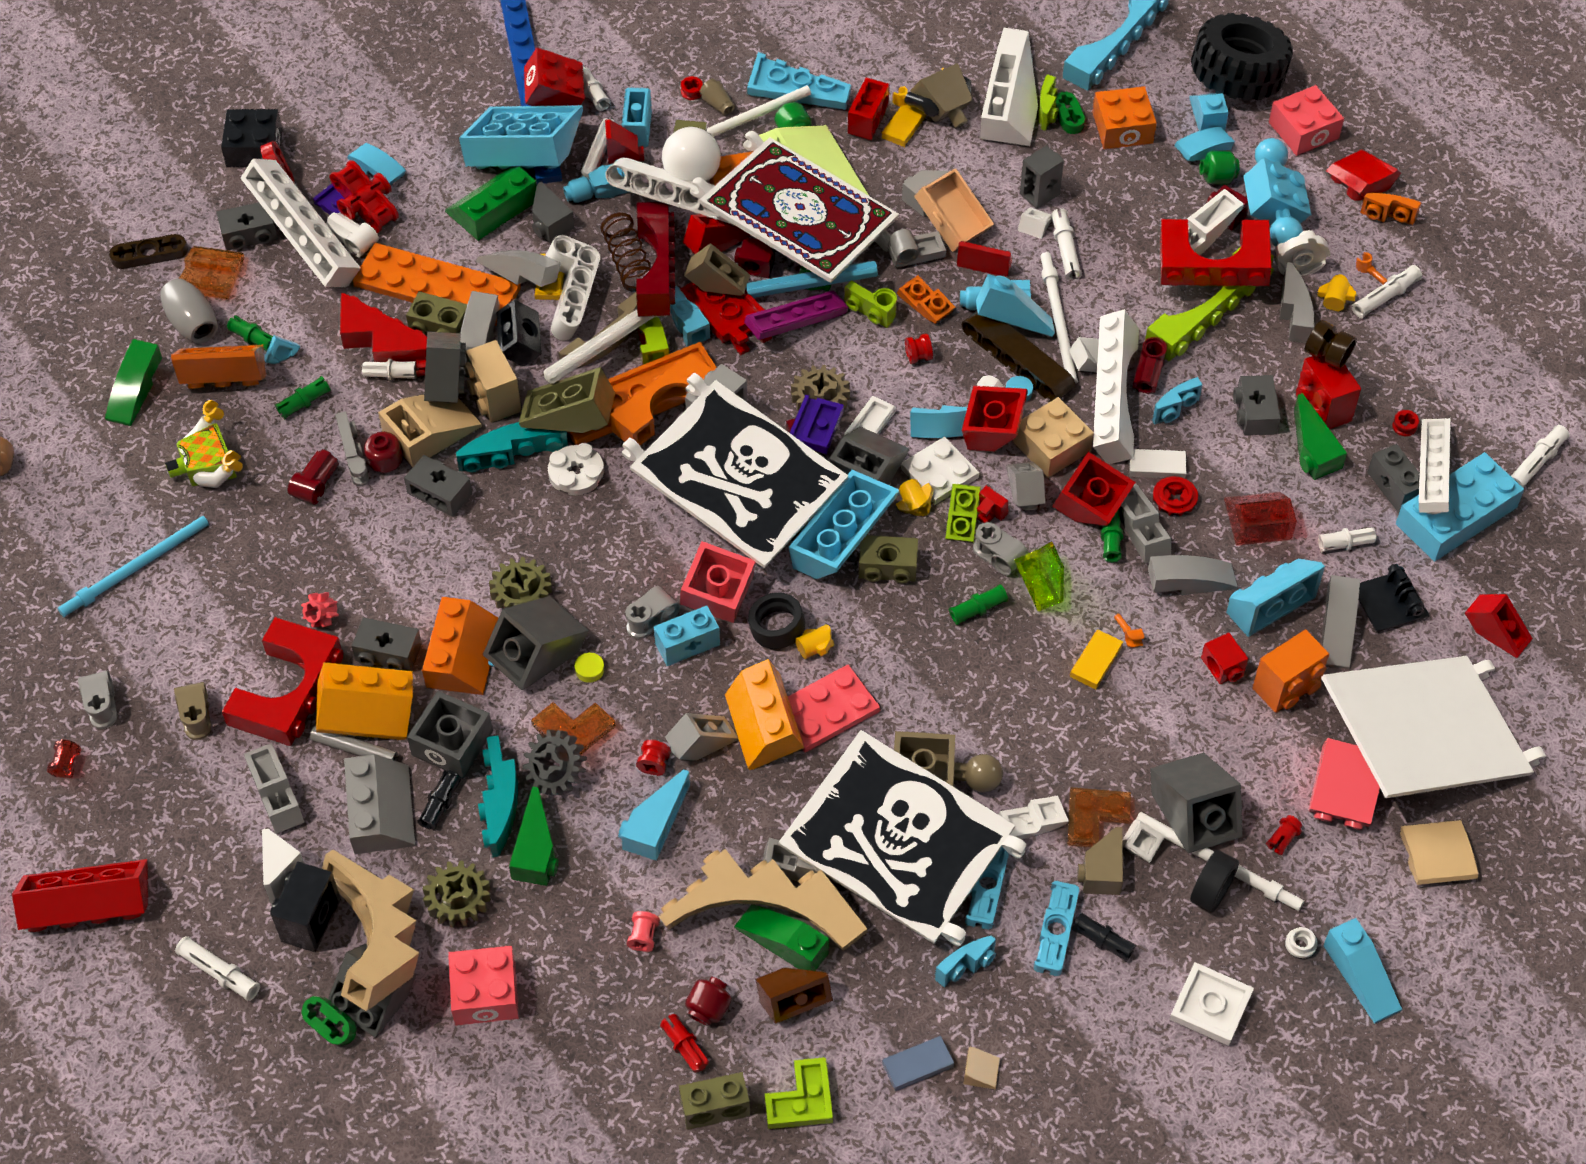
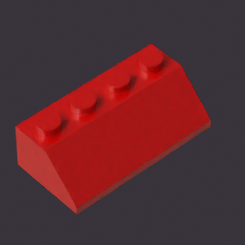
M147 859L23 875L12 893L18 930L28 929L29 932H38L45 930L47 926L53 925L69 928L78 925L82 921L91 920V923L99 924L109 921L112 917L122 916L123 919L140 917L142 913H145L148 906Z

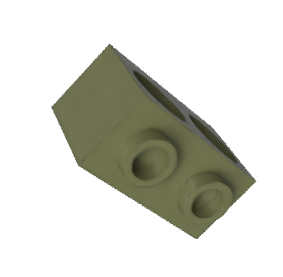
M419 291L406 314L408 327L420 330L426 336L427 332L461 333L467 304Z
M743 1072L679 1086L680 1102L687 1130L750 1116V1101Z

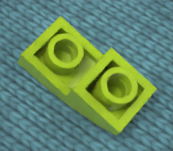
M1048 74L1042 85L1039 105V123L1041 129L1045 131L1050 122L1055 123L1059 109L1056 108L1057 97H1055L1058 94V88H1055L1056 77Z
M952 484L945 539L974 542L980 487Z

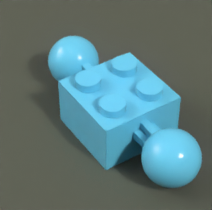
M1268 138L1257 146L1255 150L1257 164L1243 177L1250 215L1260 220H1269V224H1271L1270 241L1276 247L1280 243H1285L1303 232L1301 223L1311 215L1304 175L1284 167L1288 160L1286 145L1279 139Z

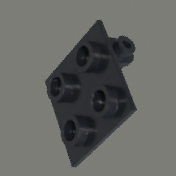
M1398 564L1389 566L1387 575L1360 583L1358 600L1376 633L1429 617L1423 601L1418 596L1404 568Z

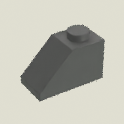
M539 182L536 187L532 209V228L538 237L541 238L543 236L551 243L555 237L564 235L575 228L573 211L546 185Z

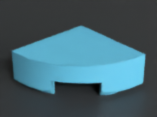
M273 335L264 357L265 362L277 364L289 357H293L298 352L300 345Z

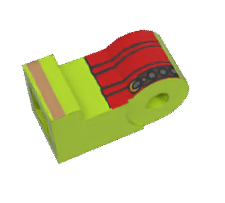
M655 316L638 328L639 340L643 344L640 345L642 365L669 354V347L661 320Z

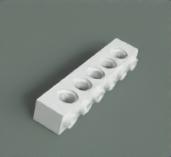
M252 159L241 176L244 184L325 287L349 286L361 267L276 160Z

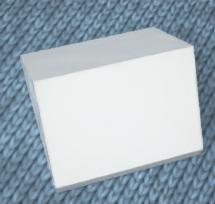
M262 829L263 884L272 906L273 901L276 898H280L284 890L283 885L287 873L293 871L297 861L302 863L304 861L301 852L271 830Z

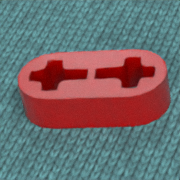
M272 141L262 145L260 148L263 159L276 160L295 184L292 172L278 144Z

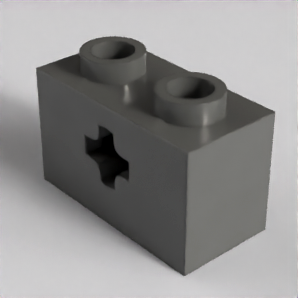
M1047 145L1025 158L1022 165L1020 195L1036 209L1059 196L1061 190L1064 160Z
M259 202L217 211L226 251L232 249L239 250L246 246L259 243L266 244L270 241L278 240L274 221Z
M1273 375L1240 376L1238 387L1233 389L1234 404H1239L1237 425L1242 426L1244 436L1277 435L1281 418Z
M1397 444L1372 455L1367 473L1399 513L1403 504L1419 495L1420 473Z
M425 455L421 457L404 477L407 494L452 517L472 495L470 478L465 473L455 471L447 467L440 460H433Z
M363 617L352 643V650L355 661L364 666L379 665L387 669L412 671L422 642L419 629Z

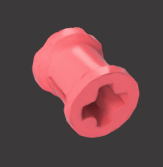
M635 912L632 915L634 925L632 934L628 937L627 946L633 950L650 952L654 948L653 936L655 928L659 926L660 918L650 912Z

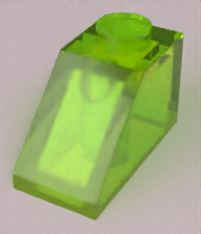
M1052 541L1029 550L1014 559L1038 612L1064 601V566Z

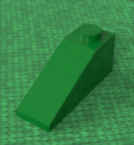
M1299 394L1294 407L1299 462L1302 470L1305 473L1309 472L1311 477L1316 480L1343 469L1347 452L1304 394Z
M532 786L509 869L512 880L548 886L550 876L555 877L557 873L558 858L554 856L539 788Z
M751 904L734 926L736 930L797 969L816 971L829 954V938L803 921L756 904Z

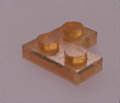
M552 702L531 719L532 726L540 734H546L547 730L567 731L568 735L576 736L575 744L584 746L582 751L579 752L580 755L616 727L615 720L597 703L591 705L572 720Z
M1070 787L1067 845L1080 847L1094 846L1099 841V821L1129 824L1131 792Z

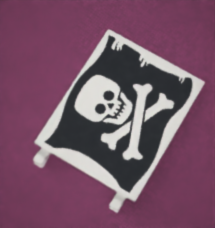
M693 373L687 379L689 385L686 387V390L690 394L699 397L646 451L634 439L629 437L622 444V447L625 449L621 454L626 459L635 461L630 466L631 471L765 568L848 479V475L717 380L708 386L698 374Z

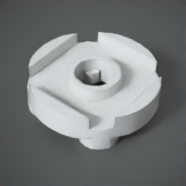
M1311 230L1303 231L1299 236L1285 243H1280L1275 248L1276 264L1283 275L1287 262L1293 263L1298 272H1301L1302 276L1311 275L1322 269L1326 264L1325 259L1327 255L1330 257V250L1326 240L1321 236L1315 235Z
M588 443L564 447L553 452L549 457L548 476L552 486L559 491L568 492L569 495L575 496L589 493L598 486L599 481L603 478L604 465L602 458ZM574 466L582 467L579 474H575L574 471L569 472V470Z

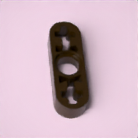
M172 234L117 244L110 249L109 256L115 268L126 269L181 259L187 254L188 247L182 235ZM147 249L156 250L151 255L146 256L142 254Z

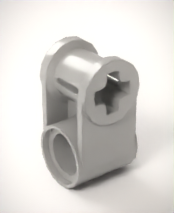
M986 522L977 527V539L973 543L974 553L992 565L1001 574L1010 575L1028 557V550L1025 545L1004 532L996 524Z
M660 586L651 588L645 595L626 608L625 614L628 620L626 625L627 633L635 639L648 637L654 632V626L676 617L680 610V604Z
M109 671L78 678L83 707L86 713L89 714L92 725L98 729L111 727L117 720V711L114 700L115 691Z

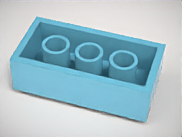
M1484 452L1450 474L1449 512H1441L1439 514L1419 513V495L1401 506L1396 525L1435 562L1516 509L1524 488Z

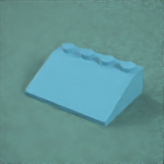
M582 105L489 107L459 137L465 166H475L477 169H484L489 166H499L500 169H507L512 166H522L524 169H530L535 166H545L548 169L559 167L570 153L583 112Z

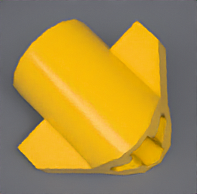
M1337 274L1330 282L1319 287L1318 297H1324L1323 305L1326 309L1339 312L1344 309L1346 300L1355 301L1356 291L1344 275Z
M910 479L902 483L899 487L902 500L896 503L898 509L901 512L915 516L928 515L934 492L931 485L927 483L921 487L916 479Z
M827 624L817 629H806L802 636L795 638L796 647L804 659L816 654L823 656L834 646V641L831 638V628Z

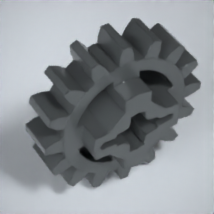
M547 730L546 734L538 733L536 735L538 742L528 743L532 749L531 753L527 752L523 755L529 759V763L523 765V769L530 770L526 780L535 781L533 786L538 787L539 790L542 789V794L560 796L563 795V791H573L571 783L580 784L581 780L578 777V773L586 772V769L581 767V762L587 760V757L580 756L579 753L584 746L575 744L577 737L568 735L567 731ZM549 760H555V762L559 763L560 766L554 765V763L550 762Z

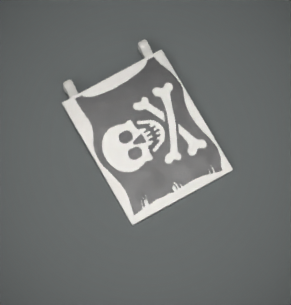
M860 730L778 842L779 846L817 870L821 869L826 876L933 944L942 935L957 947L961 946L964 942L966 932L961 927L949 922L1000 848L1003 847L1010 855L1020 859L1025 853L1026 843L1023 840L1010 835L1015 828L1013 823Z

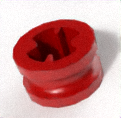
M689 76L681 81V95L683 98L697 100L702 96L700 88L703 82L700 78Z
M1410 410L1398 411L1392 424L1393 430L1398 435L1404 437L1414 435L1419 424V417ZM1405 420L1410 422L1407 426L1402 425Z

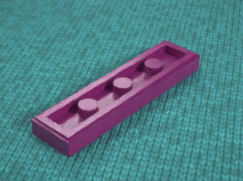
M832 290L746 315L744 323L756 338L761 340L841 316L847 313L848 307L836 292Z

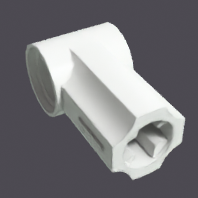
M333 212L327 218V226L338 240L344 243L350 253L355 252L357 257H361L373 246L374 242L377 243L379 241L378 234L367 223L359 225L340 212Z

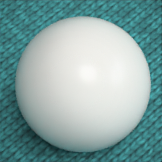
M686 127L677 130L666 140L662 150V163L665 171L682 180L692 182L695 178L701 177L708 182L716 174L720 165L721 154L718 143L710 133L701 128Z

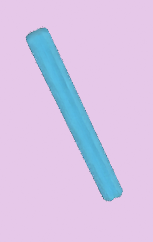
M876 261L849 265L831 283L813 272L749 282L746 286L747 294L755 298L878 276Z

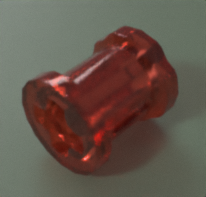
M61 739L55 741L53 747L55 754L53 761L48 763L47 772L54 777L72 778L75 772L73 768L76 756L80 755L81 747L70 740Z

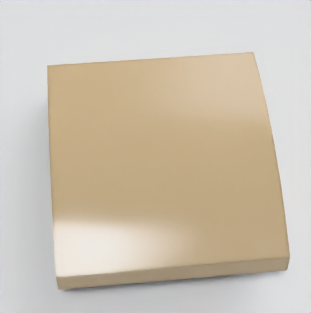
M1461 820L1401 826L1400 835L1409 854V868L1417 885L1478 879V870L1472 847Z

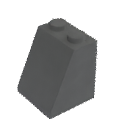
M551 596L502 609L483 656L519 689L524 690L577 654L589 630Z
M1203 752L1150 768L1152 796L1188 853L1242 837L1241 783Z

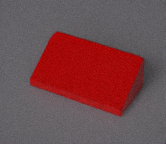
M959 241L958 267L1008 277L1012 263L1010 252Z

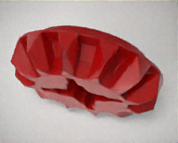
M1177 476L1161 479L1154 487L1153 502L1158 505L1159 511L1165 510L1169 516L1172 513H1178L1182 516L1184 512H1191L1193 507L1197 505V489L1185 478ZM1181 494L1180 501L1178 499L1170 500V495Z

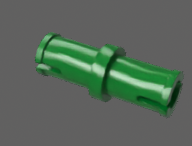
M237 315L233 316L234 319L232 317L229 319L227 324L229 331L243 337L244 341L250 345H263L264 350L267 352L273 337L272 335L263 331L262 327L258 324H250Z
M320 376L304 388L298 387L294 390V394L276 403L275 408L279 414L282 413L281 416L284 420L287 419L288 416L301 408L310 407L311 402L330 392L331 389L327 381H324L325 379Z
M1119 509L1108 526L1103 525L1101 530V540L1104 542L1103 559L1105 558V561L1112 563L1119 561L1122 557L1121 541L1123 539V530L1120 528L1121 511Z
M999 584L997 587L980 595L975 593L970 596L971 599L950 607L949 614L955 624L958 625L978 614L979 616L985 615L988 609L1007 602L1008 595L1004 587Z

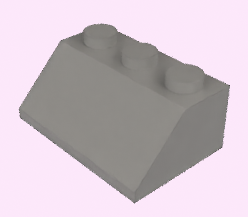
M375 754L344 758L349 838L354 855L416 846L409 765Z

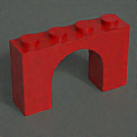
M1161 219V285L1269 286L1271 275L1269 220H1242L1240 250L1233 256L1225 259H1208L1200 256L1191 248L1189 244L1188 219Z
M274 617L262 639L266 655L300 666L305 671L302 682L289 694L274 698L260 696L235 687L222 710V714L227 726L292 746L295 738L302 736L308 714H313L317 708V682L323 663L340 664L344 652L341 648L339 637Z

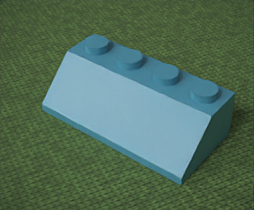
M851 470L848 473V479L817 511L789 546L793 569L815 579L836 573L900 494L899 489Z

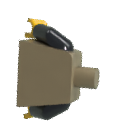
M958 63L945 69L942 68L941 71L921 79L910 90L911 92H908V89L902 86L899 88V93L893 92L892 102L895 105L903 106L908 104L930 116L935 122L949 117L955 129L968 122L962 110L972 101L971 80L962 74Z

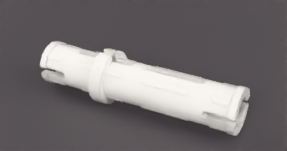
M1061 208L1062 217L1059 218L1058 210L1056 209L1051 213V217L1055 227L1054 238L1058 242L1063 261L1065 278L1073 280L1072 271H1074L1075 278L1079 279L1082 276V271L1073 240L1075 237L1074 229L1070 226L1068 211Z
M1411 265L1402 273L1392 275L1385 284L1353 303V313L1362 319L1392 297L1402 295L1406 292L1407 287L1422 279L1421 270L1416 265Z
M1555 425L1544 439H1540L1536 443L1535 450L1523 461L1511 477L1524 488L1547 460L1553 459L1557 455V449L1569 438V431L1562 425Z
M188 936L183 937L178 942L175 949L176 954L181 955L199 969L217 979L219 985L224 989H232L247 1001H251L258 994L260 984L241 973L237 965H229Z

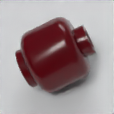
M385 431L377 432L366 440L364 453L368 464L373 470L387 473L401 465L403 452L400 442L394 434Z
M713 976L710 977L709 981L705 979L697 980L685 1001V1007L689 1010L687 1015L708 1027L711 1023H719L732 1001V996L726 991L728 985Z

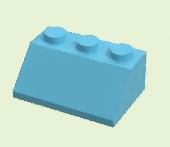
M1299 558L1289 564L1283 563L1269 576H1261L1250 587L1235 591L1229 598L1226 613L1249 637L1316 598L1325 566L1321 562Z

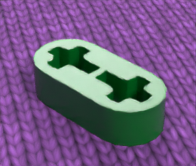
M1070 92L1058 93L1055 96L1057 97L1056 108L1059 109L1057 118L1062 129L1070 134L1080 133L1084 129L1085 115L1076 96Z
M313 996L304 1002L301 1012L303 1019L329 1043L347 1045L354 1040L357 1032L355 1022L331 1003V1000L325 997ZM316 1005L321 1006L320 1012L323 1013L326 1016V1018L315 1016L317 1012L314 1009V1007ZM333 1023L343 1025V1036H337L339 1031L332 1025Z

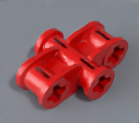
M350 160L342 170L329 175L334 188L345 198L337 201V207L344 216L352 220L355 218V214L358 213L376 233H379L382 227L391 220L396 221L399 218L397 209L385 197V195L392 192L389 181L381 173H376L373 179L370 180L355 161Z

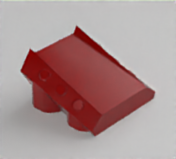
M1362 149L1334 162L1326 170L1335 183L1343 184L1347 187V195L1355 201L1364 200L1366 193H1383L1389 190L1401 175L1398 169Z

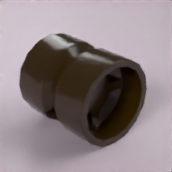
M1320 320L1310 333L1304 351L1316 358L1325 357V363L1341 369L1350 358L1356 346L1357 337L1345 331L1338 333L1336 326Z

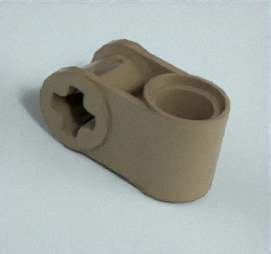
M199 682L174 688L179 717L184 725L186 736L193 740L205 738L211 731L208 708L210 705L207 702L208 694L205 683Z

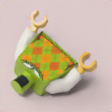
M208 400L203 405V414L206 416H202L196 426L176 444L180 458L165 462L170 478L187 473L191 486L199 485L218 488L226 480L236 478V472L241 471L243 465L238 461L241 459V455L235 451L227 450L217 423L214 424L213 420L223 418V410L218 408L217 402Z

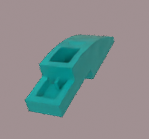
M519 422L497 428L479 436L456 452L459 471L477 472L480 469L492 467L501 469L507 465L515 464L513 455L529 456L534 452L558 451L568 446L567 432L521 428Z
M499 735L487 737L488 749H483L485 767H491L492 775H486L488 790L482 791L484 803H478L480 821L487 822V829L482 830L484 848H491L492 858L499 857L512 831L518 803V780L515 760L503 761Z

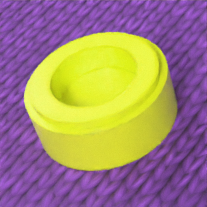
M595 653L580 655L575 661L576 676L581 681L587 683L599 680L604 674L603 659Z

